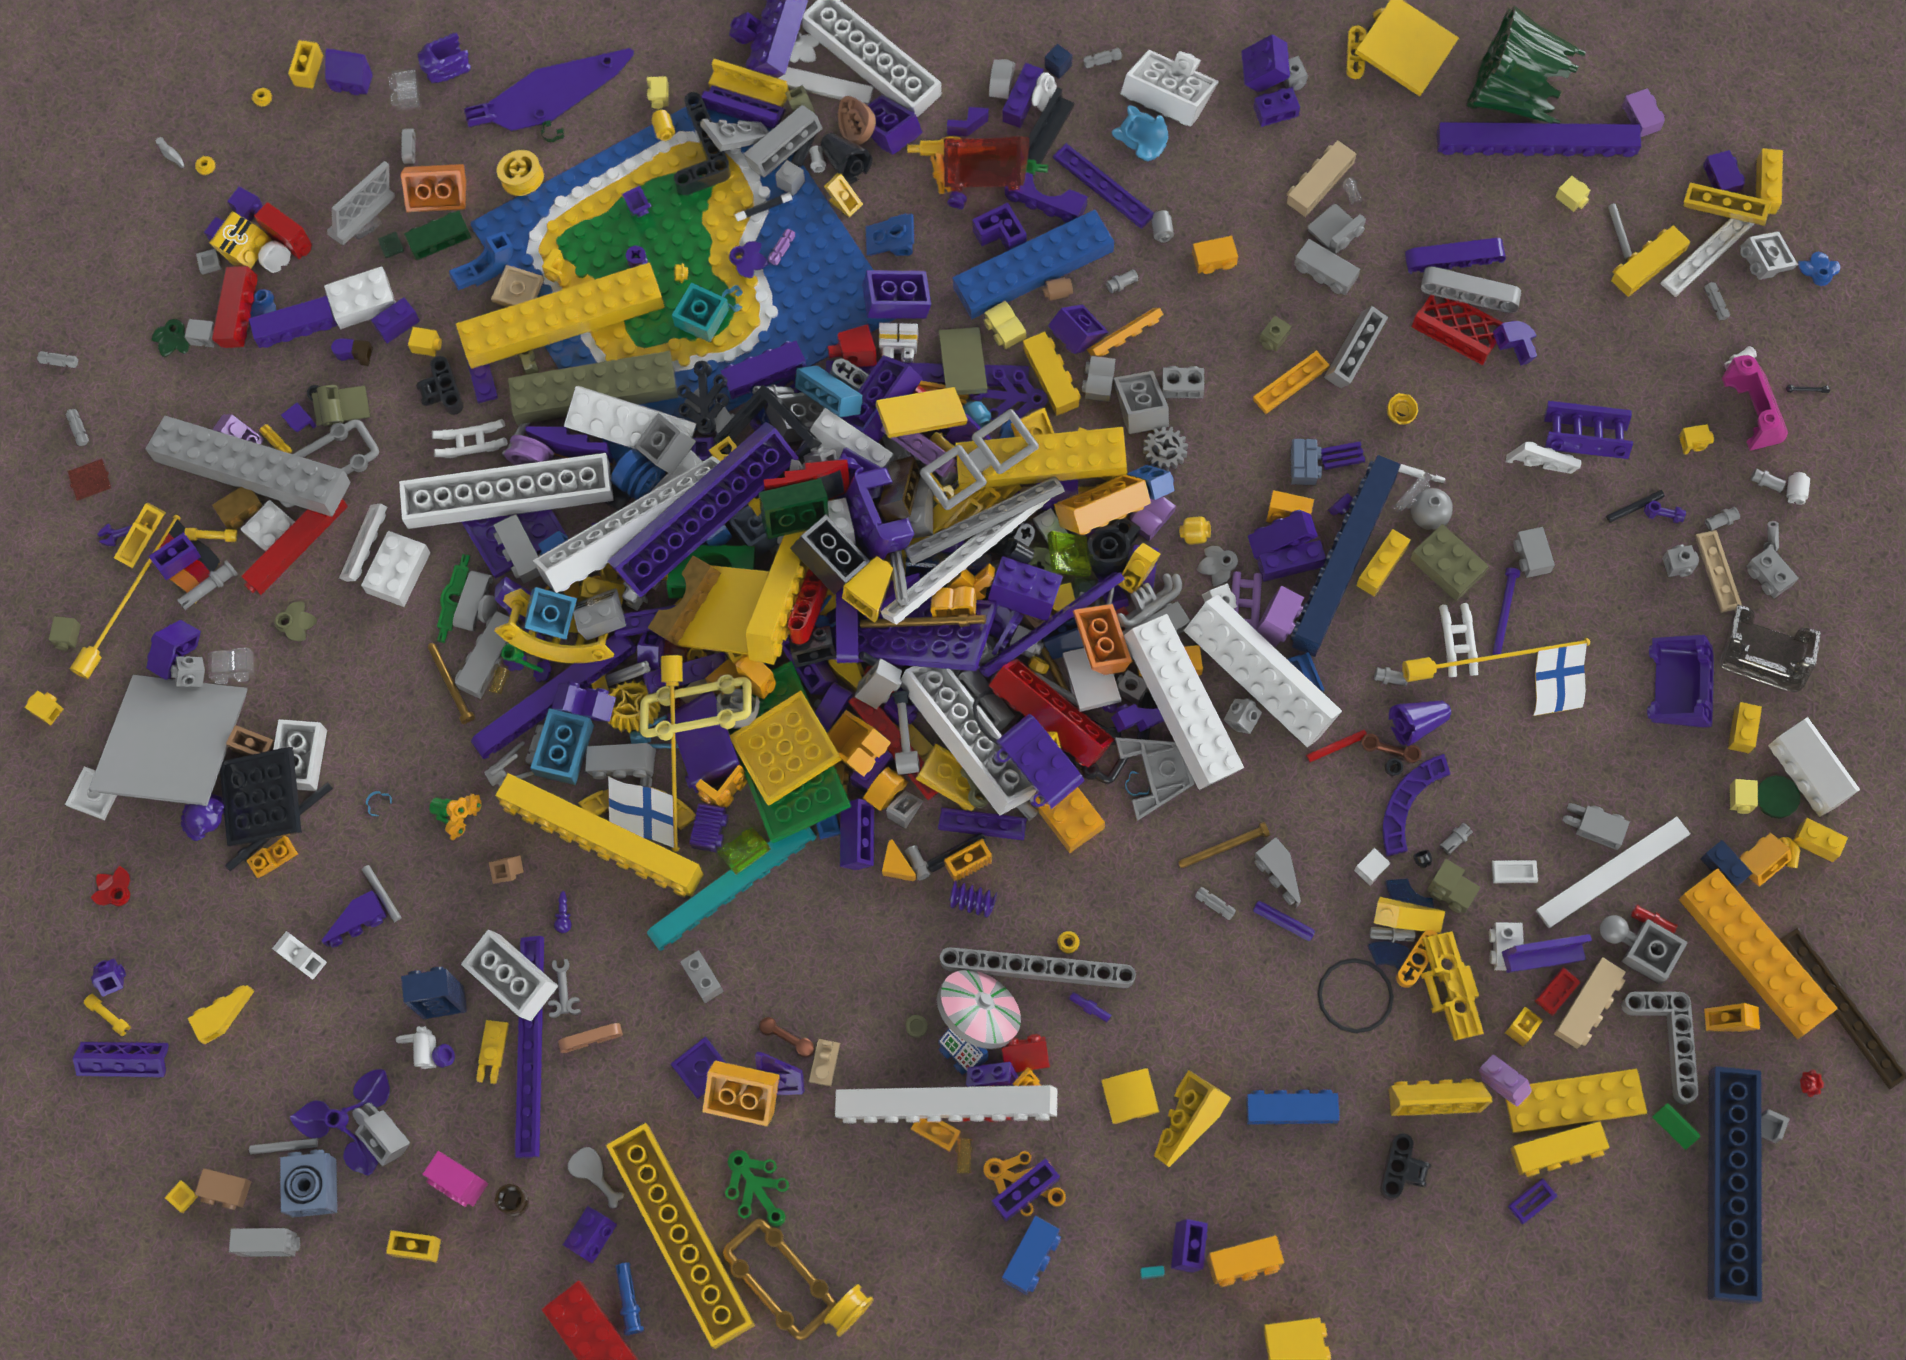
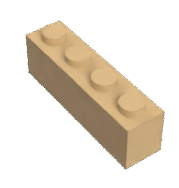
M1338 140L1333 146L1329 145L1326 148L1324 156L1321 159H1316L1311 167L1312 169L1308 173L1305 172L1301 176L1299 184L1296 187L1292 186L1287 193V204L1305 217L1355 162L1356 153Z
M1602 957L1554 1035L1576 1049L1581 1045L1586 1046L1592 1036L1589 1033L1593 1026L1596 1028L1601 1022L1603 1016L1600 1014L1604 1008L1608 1009L1614 1000L1612 994L1615 990L1619 991L1625 982L1623 976L1626 972Z

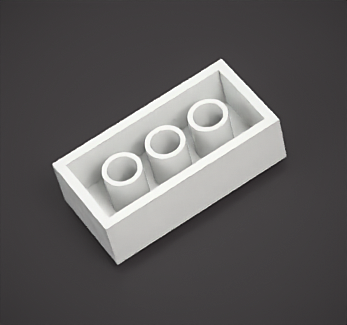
M487 930L461 964L515 1014L529 1021H532L558 987L556 983L506 939L491 930Z

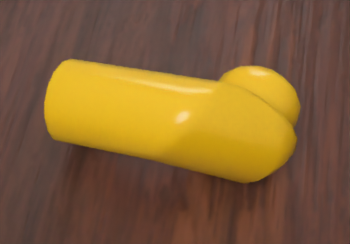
M1781 837L1779 840L1791 850L1792 860L1786 864V867L1798 868L1800 847L1793 839Z

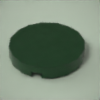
M1775 775L1767 777L1759 784L1758 806L1764 814L1771 818L1781 819L1790 816L1797 810L1800 804V792L1792 780L1784 776Z

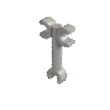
M564 959L565 964L563 968L557 967L556 960L552 962V967L558 975L560 1003L555 1000L548 1002L549 1006H557L556 1012L549 1013V1016L552 1018L569 1012L573 1015L581 1013L580 1009H572L573 1003L580 1002L579 998L573 997L568 1001L566 971L570 965L567 959Z

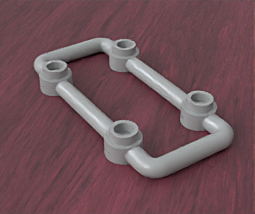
M354 419L346 424H334L330 429V433L293 455L304 458L333 440H345L348 436V431L356 427L371 451L364 456L356 454L351 457L350 464L342 468L345 474L348 475L353 471H365L368 467V462L378 456L379 448L364 424L360 420ZM280 501L281 504L285 507L295 506L293 504Z

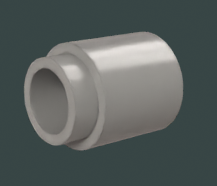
M1167 211L1155 212L1151 220L1154 239L1159 240V242H1167L1174 236L1171 216Z

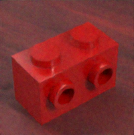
M1040 1034L1027 1036V1039L1024 1040L1013 1038L1007 1045L1002 1047L1004 1062H1011L1015 1072H1023L1027 1067L1031 1070L1050 1067L1045 1036L1041 1037Z

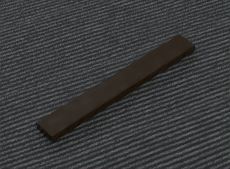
M1796 928L1779 939L1838 1009L1833 1014L1889 1090L1906 1079L1904 1069L1800 929Z

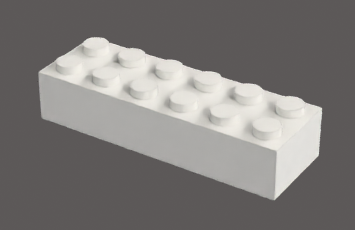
M576 386L564 427L635 448V444L658 413L691 437H693L697 423Z

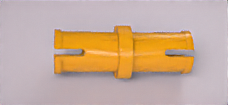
M936 153V159L934 155L930 157L934 170L932 174L937 181L939 193L943 194L945 189L947 192L951 191L947 177L949 173L944 166L942 154Z

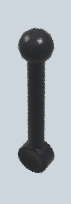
M1790 384L1786 387V391L1789 393L1793 391L1829 393L1830 387H1794Z

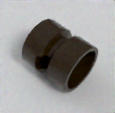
M515 1184L503 1185L495 1194L496 1207L510 1217L520 1216L528 1208V1195Z

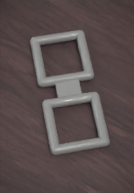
M1009 409L972 435V440L978 448L969 454L966 453L961 445H956L920 470L921 477L944 509L950 510L985 486L987 481L981 472L990 466L993 467L997 474H1002L1039 448L1038 443L1014 410ZM1010 419L1028 446L1000 464L982 438ZM958 455L976 482L948 500L930 473Z

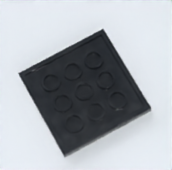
M293 747L280 748L222 762L220 779L228 847L302 833Z

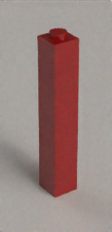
M341 500L333 516L307 509L241 576L246 582L244 586L251 593L256 591L262 595L348 507L345 501Z

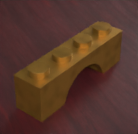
M692 556L682 572L686 581V591L682 600L671 609L658 610L648 628L674 645H677L688 625L695 618L698 609L705 602L708 593L717 583L721 573L704 561Z

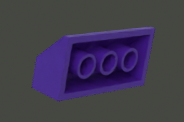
M883 355L858 391L862 394L860 414L840 418L878 443L885 433L881 431L883 423L875 405L876 400L910 395L923 378L910 365Z

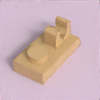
M822 1039L818 1040L809 1083L831 1087L840 1043Z

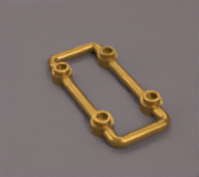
M755 1219L724 1247L723 1255L731 1265L733 1276L739 1279L742 1278L776 1317L775 1322L778 1328L787 1330L796 1340H804L824 1323V1319L834 1308L836 1301L829 1294L827 1283L824 1280L816 1279L783 1241V1233L777 1228H772L764 1219ZM758 1228L765 1233L766 1243L771 1247H777L810 1285L811 1294L815 1298L822 1299L827 1304V1307L802 1331L795 1326L793 1315L788 1311H782L749 1273L748 1263L742 1259H737L732 1253Z

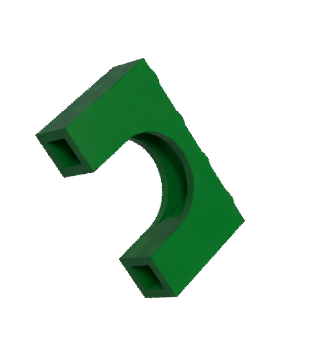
M700 545L668 573V597L683 598L686 591V581L682 572L692 556L709 565L755 570V546Z

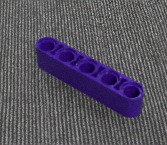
M1501 238L1417 247L1405 252L1408 273L1410 274L1415 271L1422 273L1428 267L1447 270L1456 266L1463 268L1471 267L1473 264L1487 265L1497 261L1502 263L1506 260Z

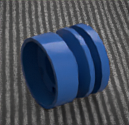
M634 448L629 450L617 463L611 475V483L623 492L628 491V495L636 501L650 493L665 477L666 471L656 466L651 460L649 461L645 455Z

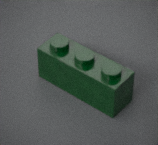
M459 210L450 212L442 218L431 220L423 226L412 228L404 233L416 261L472 238Z

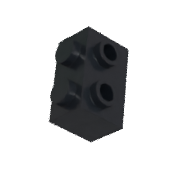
M830 625L813 629L809 640L804 644L793 643L790 635H788L790 651L796 668L837 658L835 639Z

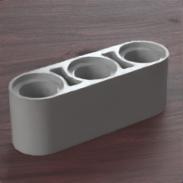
M470 571L453 617L454 627L473 632L476 631L475 625L479 621L478 606L482 597L489 594L488 588L490 583L493 582L492 575Z

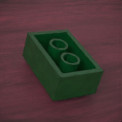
M821 478L759 492L761 518L768 539L809 530L825 515L829 517L828 498Z

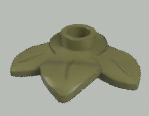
M294 602L287 607L285 612H281L276 616L274 624L279 631L285 632L290 640L298 642L306 640L305 630L313 627L317 619L312 614L304 612V602ZM283 620H289L287 625H282Z

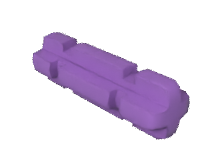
M790 229L784 231L783 237H780L773 249L774 252H771L768 257L770 263L777 265L780 262V257H783L790 246L789 242H792L795 238L794 231Z

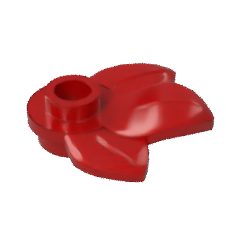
M119 866L113 876L97 874L96 882L99 891L91 896V899L96 904L102 906L108 904L122 906L129 901L130 891L128 885L130 883V876L123 867ZM122 892L123 896L120 899H116L117 893Z

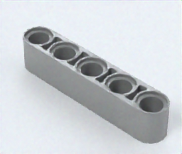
M1428 267L1423 273L1421 290L1424 293L1506 313H1514L1519 309L1521 290L1516 286L1437 267Z

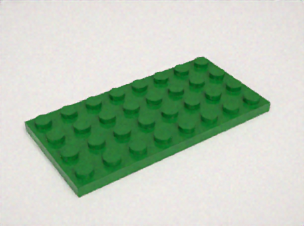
M792 661L772 670L776 685L774 690L765 699L758 697L760 705L756 718L799 691H802L808 700ZM734 728L728 729L730 735L739 730ZM737 753L769 839L773 844L851 807L835 765L768 806Z

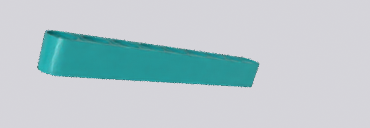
M807 827L774 844L769 841L653 925L647 931V935L659 951L664 950V946L674 943L682 937V933L687 930L690 931L700 924L699 921L704 917L708 918L718 911L717 908L722 904L726 905L736 898L735 895L737 893L747 890L753 885L755 880L758 878L762 879L771 872L770 869L776 865L777 867L788 860V856L793 853L796 854L806 847L805 844L810 840L814 841L816 835L810 827Z

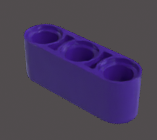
M833 683L815 712L827 733L845 712L849 705L848 701L853 697L852 692L837 683Z

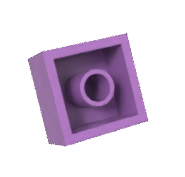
M1281 586L1269 601L1256 631L1274 647L1280 641L1284 642L1288 634L1290 635L1296 623L1294 621L1296 617H1299L1304 606L1301 603L1304 597Z

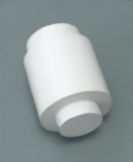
M1795 472L1788 477L1786 497L1789 503L1796 502V504L1802 505L1808 499L1810 478L1805 473Z

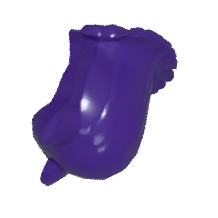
M211 794L207 806L185 805L182 811L183 815L181 816V827L191 840L198 841L205 838V833L214 831L221 824L222 813H224L222 797Z

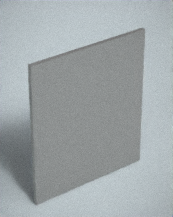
M133 675L88 789L89 792L207 806L228 748L226 742L237 723L246 697L247 688L203 683L202 687L176 686L174 679L165 680L164 678Z

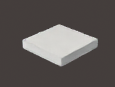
M84 766L65 805L105 820L117 795L89 792L88 789L95 770Z

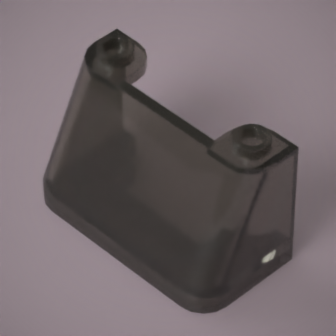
M1738 604L1734 610L1719 661L1720 666L1728 671L1790 692L1802 690L1816 666L1821 632L1802 628L1792 637L1753 623L1755 613L1752 609Z

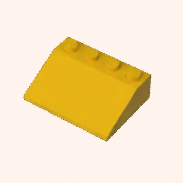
M1475 1079L1461 1080L1462 1083H1453V1080H1440L1439 1084H1430V1081H1417V1085H1408V1082L1401 1081L1395 1082L1394 1086L1389 1088L1391 1116L1482 1112L1492 1102V1097L1483 1083L1475 1082Z

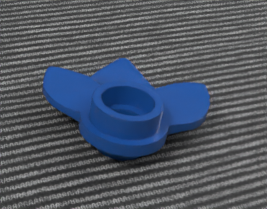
M1822 252L1813 253L1810 261L1798 262L1800 271L1804 275L1812 277L1813 282L1818 286L1827 285L1831 282L1833 276L1840 271L1839 262L1829 261L1828 256Z
M260 289L255 293L250 318L276 311V304L273 302L274 295L271 291Z

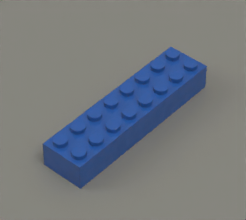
M1093 210L952 277L953 288L970 318L974 319L1004 301L1009 302L1045 285V281L1057 279L1114 252V240L1096 210Z

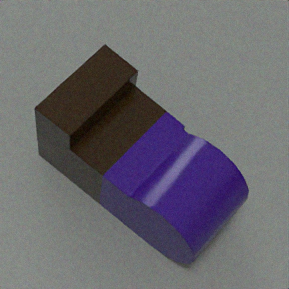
M341 338L335 340L331 345V349L338 360L354 359L358 360L363 366H369L373 350L369 341Z

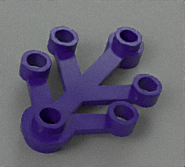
M996 368L993 371V377L1003 385L1007 392L987 389V393H980L977 396L969 394L970 399L973 401H980L983 398L1006 400L997 408L989 410L990 414L993 411L998 412L997 417L1018 401L1027 402L1017 411L1014 410L1019 418L1032 408L1036 410L1044 408L1048 401L1047 394L1041 389H1034L1022 370L1015 371L1013 378L1015 382L1022 385L1028 394L1019 393L1005 376V371L1002 368ZM1002 371L1003 376L998 378L995 376V373ZM1022 373L1023 378L1021 380H1017L1015 377L1016 374ZM1038 395L1041 397V401L1035 402L1033 398Z

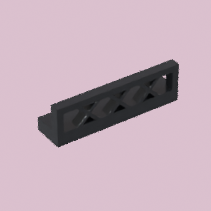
M1056 88L1021 149L1022 159L1036 160L1037 164H1041L1074 108V102L1062 98L1061 88Z

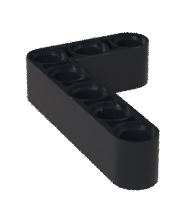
M697 92L688 93L684 98L687 114L707 160L675 173V186L677 192L681 195H689L725 182L731 176L725 152L720 151L710 137L704 138L708 135L700 126L701 122L698 121L702 119H709L710 123L712 121L702 97Z

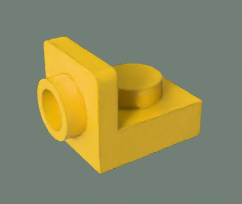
M555 247L542 265V269L549 281H557L562 284L564 279L559 270L564 264L561 250Z

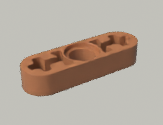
M615 1023L562 1038L558 1041L560 1052L567 1053L587 1047L588 1044L593 1042L601 1043L621 1037L623 1033L620 1023Z

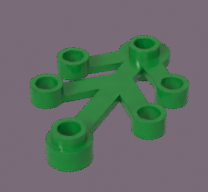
M743 1150L733 1151L728 1157V1166L732 1170L730 1185L725 1191L726 1197L730 1200H736L739 1197L738 1185L742 1174L746 1179V1186L742 1205L738 1208V1215L743 1219L751 1216V1203L753 1193H755L768 1212L767 1220L773 1227L782 1226L786 1220L783 1210L775 1208L762 1187L777 1189L783 1193L789 1189V1182L785 1178L776 1180L754 1176L749 1169H761L768 1174H772L777 1169L774 1160L761 1161L750 1159L749 1155ZM738 1157L743 1159L740 1165L735 1164V1159ZM773 1163L774 1168L770 1171L766 1170V1165ZM781 1181L787 1184L784 1189H779L778 1187ZM731 1189L736 1190V1195L734 1197H730L728 1195V1192ZM746 1207L749 1209V1213L743 1216L741 1215V1210ZM779 1213L780 1219L778 1221H773V1214Z

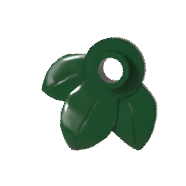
M171 319L165 326L158 327L153 332L151 339L159 343L158 350L162 357L169 356L175 349L186 354L190 346L185 338L184 324L178 319ZM175 325L176 330L172 332L171 328Z

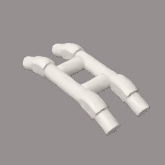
M500 419L479 426L455 430L432 431V439H456L457 447L434 449V457L455 458L485 451L491 452L506 446L508 442L505 437L490 442H485L484 433H491L505 427L504 420ZM476 434L477 445L465 447L463 436Z
M1467 603L1460 605L1463 619L1462 625H1451V617L1447 605L1439 607L1444 631L1447 663L1457 661V653H1468V659L1478 658L1472 625L1473 620ZM1465 633L1467 644L1454 645L1453 634ZM1478 662L1469 663L1470 676L1478 675ZM1456 666L1448 667L1449 677H1457Z

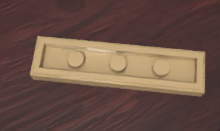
M1717 530L1696 534L1695 538L1720 612L1741 609L1742 604Z

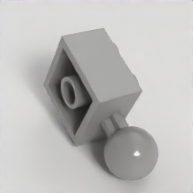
M1617 915L1606 917L1600 925V934L1604 940L1614 944L1624 942L1630 946L1621 962L1660 985L1668 979L1688 943L1649 919L1641 926L1637 935L1629 931V926L1625 919ZM1652 949L1656 950L1655 955L1651 952Z

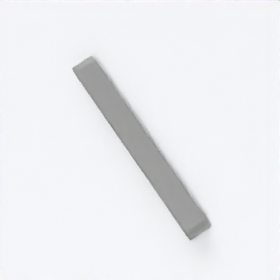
M951 947L943 949L940 954L942 968L954 972L973 970L994 976L1117 988L1131 987L1136 977L1134 968L1126 964ZM948 955H953L956 960L952 964H947L944 962V958ZM974 957L978 962L974 966H968L966 960ZM995 959L999 961L1000 965L997 968H990L988 962ZM1017 961L1022 967L1019 970H1012L1009 967L1010 964ZM1034 964H1041L1044 969L1036 973L1031 967ZM1056 966H1063L1066 971L1064 974L1058 975L1054 973L1053 969ZM1078 968H1084L1088 974L1084 977H1079L1075 971ZM1101 970H1106L1110 976L1106 979H1101L1097 973ZM1127 972L1132 978L1129 981H1123L1119 975Z

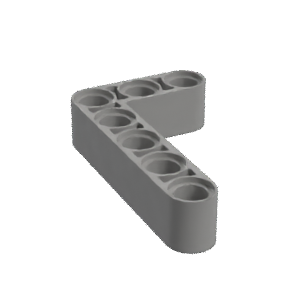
M1683 992L1629 993L1621 1003L1622 1010L1626 1014L1667 1016L1673 1096L1679 1104L1685 1105L1690 1103L1698 1096L1692 1009L1689 996ZM1629 999H1633L1637 1002V1009L1632 1008L1629 1005ZM1651 999H1655L1660 1003V1009L1652 1006ZM1674 999L1681 1001L1682 1009L1675 1007ZM1676 1021L1684 1025V1031L1676 1028ZM1678 1043L1686 1047V1053H1681L1678 1050ZM1679 1066L1687 1068V1076L1680 1073ZM1681 1088H1686L1689 1091V1098L1682 1096Z

